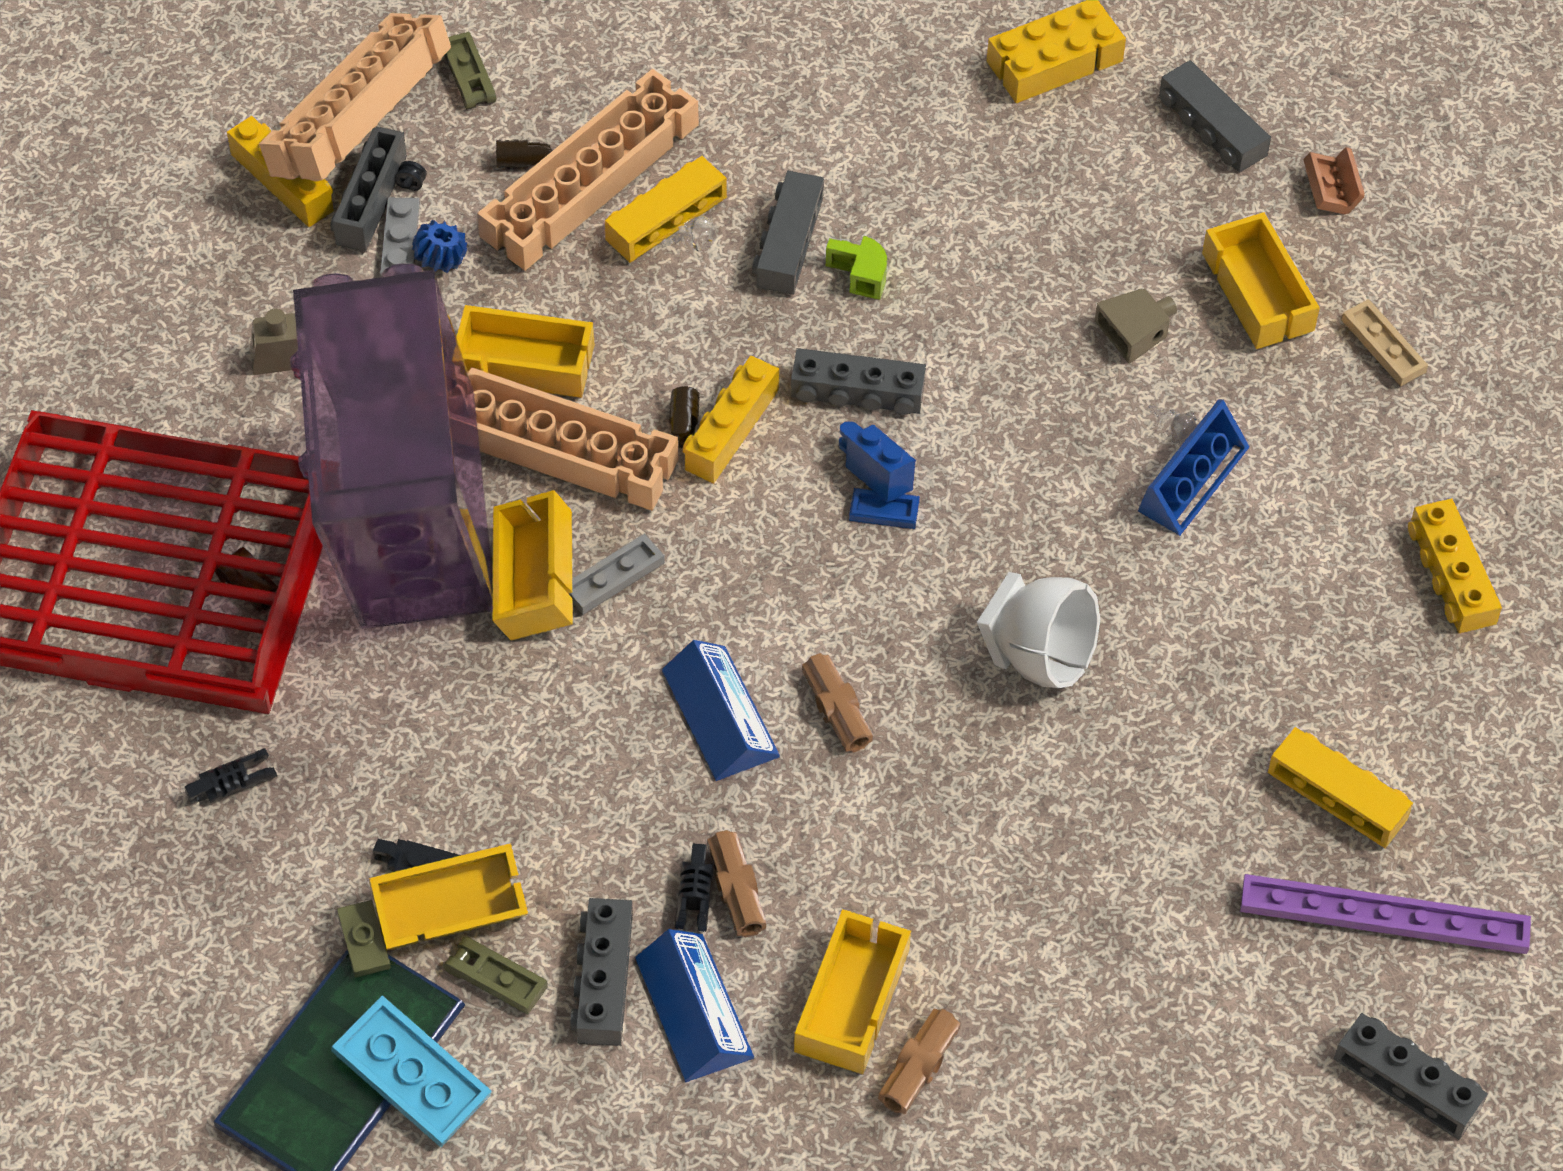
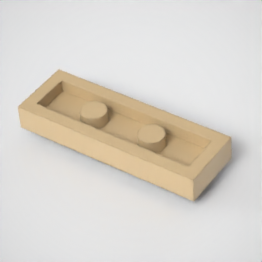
M1369 299L1343 312L1342 322L1400 387L1427 372L1428 364Z

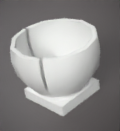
M1008 572L978 619L977 624L994 665L1007 669L1010 663H1012L1024 679L1042 687H1069L1085 673L1084 669H1087L1097 645L1100 625L1098 599L1088 584L1073 578H1042L1025 586L1021 574ZM1051 657V658H1053V659H1055V660H1058V661H1060V662H1062V663H1064V664H1066V665H1063V664H1061V663H1058V662H1055V661H1053V660H1050L1049 658Z

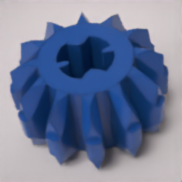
M431 220L429 224H422L412 242L414 259L422 261V268L432 267L434 273L438 269L443 270L445 273H448L451 268L458 269L467 252L465 233L458 232L457 225H446L445 220L441 224H438L435 220Z

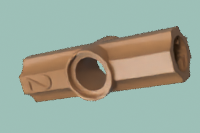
M819 653L811 656L807 662L802 664V672L815 694L818 711L825 715L823 717L824 722L831 723L846 752L851 751L854 753L864 749L873 741V734L859 711V702L853 687L849 682L844 683L829 654L823 655Z
M728 830L717 832L713 837L707 839V846L716 870L715 879L718 892L722 891L723 894L720 897L723 904H727L737 936H744L746 938L758 935L759 932L766 929V920L757 896L758 887L751 864L746 863L737 833Z
M933 1009L914 1039L910 1038L905 1043L897 1058L896 1068L888 1077L878 1095V1099L886 1108L895 1113L906 1114L924 1084H930L933 1080L931 1074L938 1072L945 1051L951 1045L952 1040L960 1029L961 1023L952 1013L944 1009Z

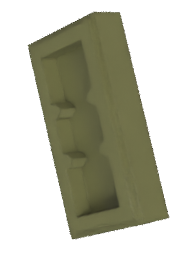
M369 900L337 908L338 919L355 978L390 969V961L373 901Z

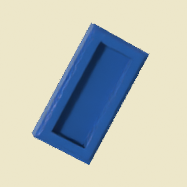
M854 488L849 521L915 529L920 496L904 494L887 503L873 490Z

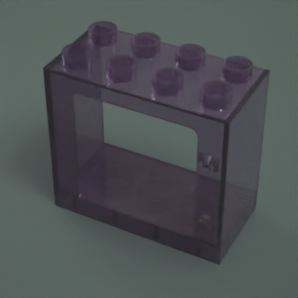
M397 264L386 268L380 278L354 281L353 278L345 274H326L316 278L312 282V287L293 290L298 351L290 357V363L295 378L301 380L306 451L298 458L299 469L302 471L303 477L309 480L312 524L361 629L493 611V570L474 389L435 271H424L420 266L414 264Z

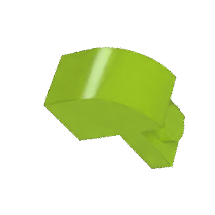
M863 236L861 245L829 238L826 246L825 266L851 272L849 293L880 300L887 276V255L884 248L877 241L867 236Z

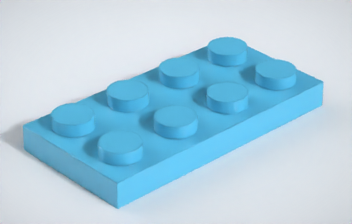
M383 995L350 1027L331 1049V1052L440 1148L491 1096L492 1091Z

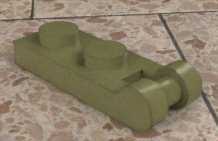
M470 31L448 37L451 49L444 56L460 91L466 110L475 108L476 104L485 101L487 104L496 102L495 90ZM478 86H480L482 89L472 92L471 88H475Z
M466 936L457 945L458 951L456 954L449 956L443 964V968L448 973L470 982L529 1015L548 988L546 979ZM470 958L477 959L473 966L467 964Z

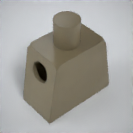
M1138 289L1098 302L1095 322L1125 360L1131 363L1167 337L1169 317L1177 313V306L1170 296L1156 302L1147 290Z
M271 309L266 313L265 317L252 320L250 353L253 375L315 367L312 340L298 313L284 314L280 309Z

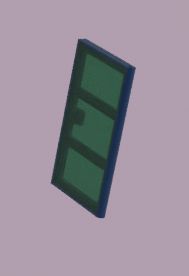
M346 950L214 1120V1125L217 1129L282 1171H342L391 1104L331 1052L332 1046L382 995L436 1043L439 1042L465 1007V1003L389 954L390 969L355 978L349 954Z

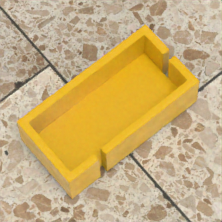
M1086 0L988 38L986 62L998 79H1003V86L1015 103H1019L1093 74L1096 48H1098L1096 67L1099 71L1123 62L1126 37L1098 0Z
M1265 212L1206 230L1202 254L1213 274H1218V283L1256 349L1282 342L1284 335L1291 339L1315 331L1320 307Z
M465 305L451 359L459 363L460 371L468 373L472 367L546 393L582 398L588 376L587 369L590 367L595 346L593 322Z
M555 490L527 497V504L541 519L540 521H538V518L521 499L493 507L492 621L510 640L573 625L572 597L569 595V593H572V510Z
M511 843L369 878L386 951L418 943L419 935H423L424 941L526 916L528 911L521 882L514 883L512 886L510 879L517 878L519 875Z
M842 909L794 1033V1052L863 1075L874 1048V1040L878 1037L910 951L911 931L880 921L876 944L871 942L873 919Z

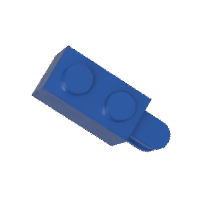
M850 421L840 425L839 432L842 437L839 439V448L846 453L845 467L887 503L913 490L916 460L874 424L865 429L861 428L857 423Z

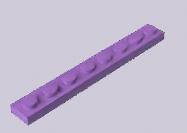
M1245 874L1243 879L1240 912L1521 954H1527L1529 950L1531 916L1248 874Z

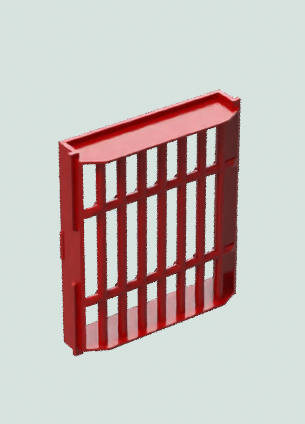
M31 410L27 420L28 424L22 432L0 490V564L3 558L53 566L54 569L49 582L0 574L1 588L44 595L38 610L0 604V618L33 624L27 641L0 637V666L86 681L88 685L126 692L136 690L270 714L342 491L339 476L340 463L231 444L222 445L142 431L139 428ZM45 448L95 456L90 471L40 462ZM119 460L231 480L227 495L105 474L104 470L107 462ZM34 475L85 483L80 498L29 489ZM248 483L308 493L304 508L242 498L240 496L243 487ZM107 487L222 507L218 521L212 522L93 500L98 489ZM24 502L75 511L70 526L19 517ZM238 511L300 521L295 536L231 525L234 513ZM95 514L212 535L208 550L84 529L87 517ZM13 530L64 539L59 554L8 545ZM230 538L290 549L286 564L221 553L225 541ZM86 542L203 564L198 578L74 557L73 555L77 545ZM221 566L281 577L277 592L215 582L212 581L215 569ZM71 570L188 590L193 591L189 605L186 607L63 585L66 574ZM209 595L272 605L267 621L202 610L205 598ZM63 598L183 620L177 636L54 614L52 612L56 601ZM200 623L262 634L258 650L194 639L192 636L196 626ZM50 627L171 648L173 652L168 667L49 646L41 644L45 631ZM190 652L255 663L252 682L182 670L186 655Z

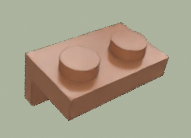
M1345 147L1336 158L1309 152L1303 159L1317 209L1349 214L1364 198V189L1351 148Z

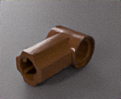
M240 547L231 554L254 558L244 547ZM221 566L215 569V573L222 583L227 582L232 585L277 592L278 586L265 574ZM250 602L259 612L267 610L272 606Z

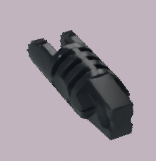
M266 748L199 774V780L185 786V793L190 804L209 799L210 803L277 777L278 775L274 767H267L249 775L247 774V768L259 764L268 758L269 755Z
M693 843L691 862L682 861L675 929H683L684 925H686L687 913L685 910L688 909L700 910L697 916L698 931H707L713 864H705L706 844Z

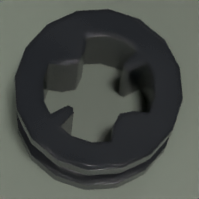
M404 161L399 166L395 181L401 188L418 191L423 185L427 172L423 166L416 162Z

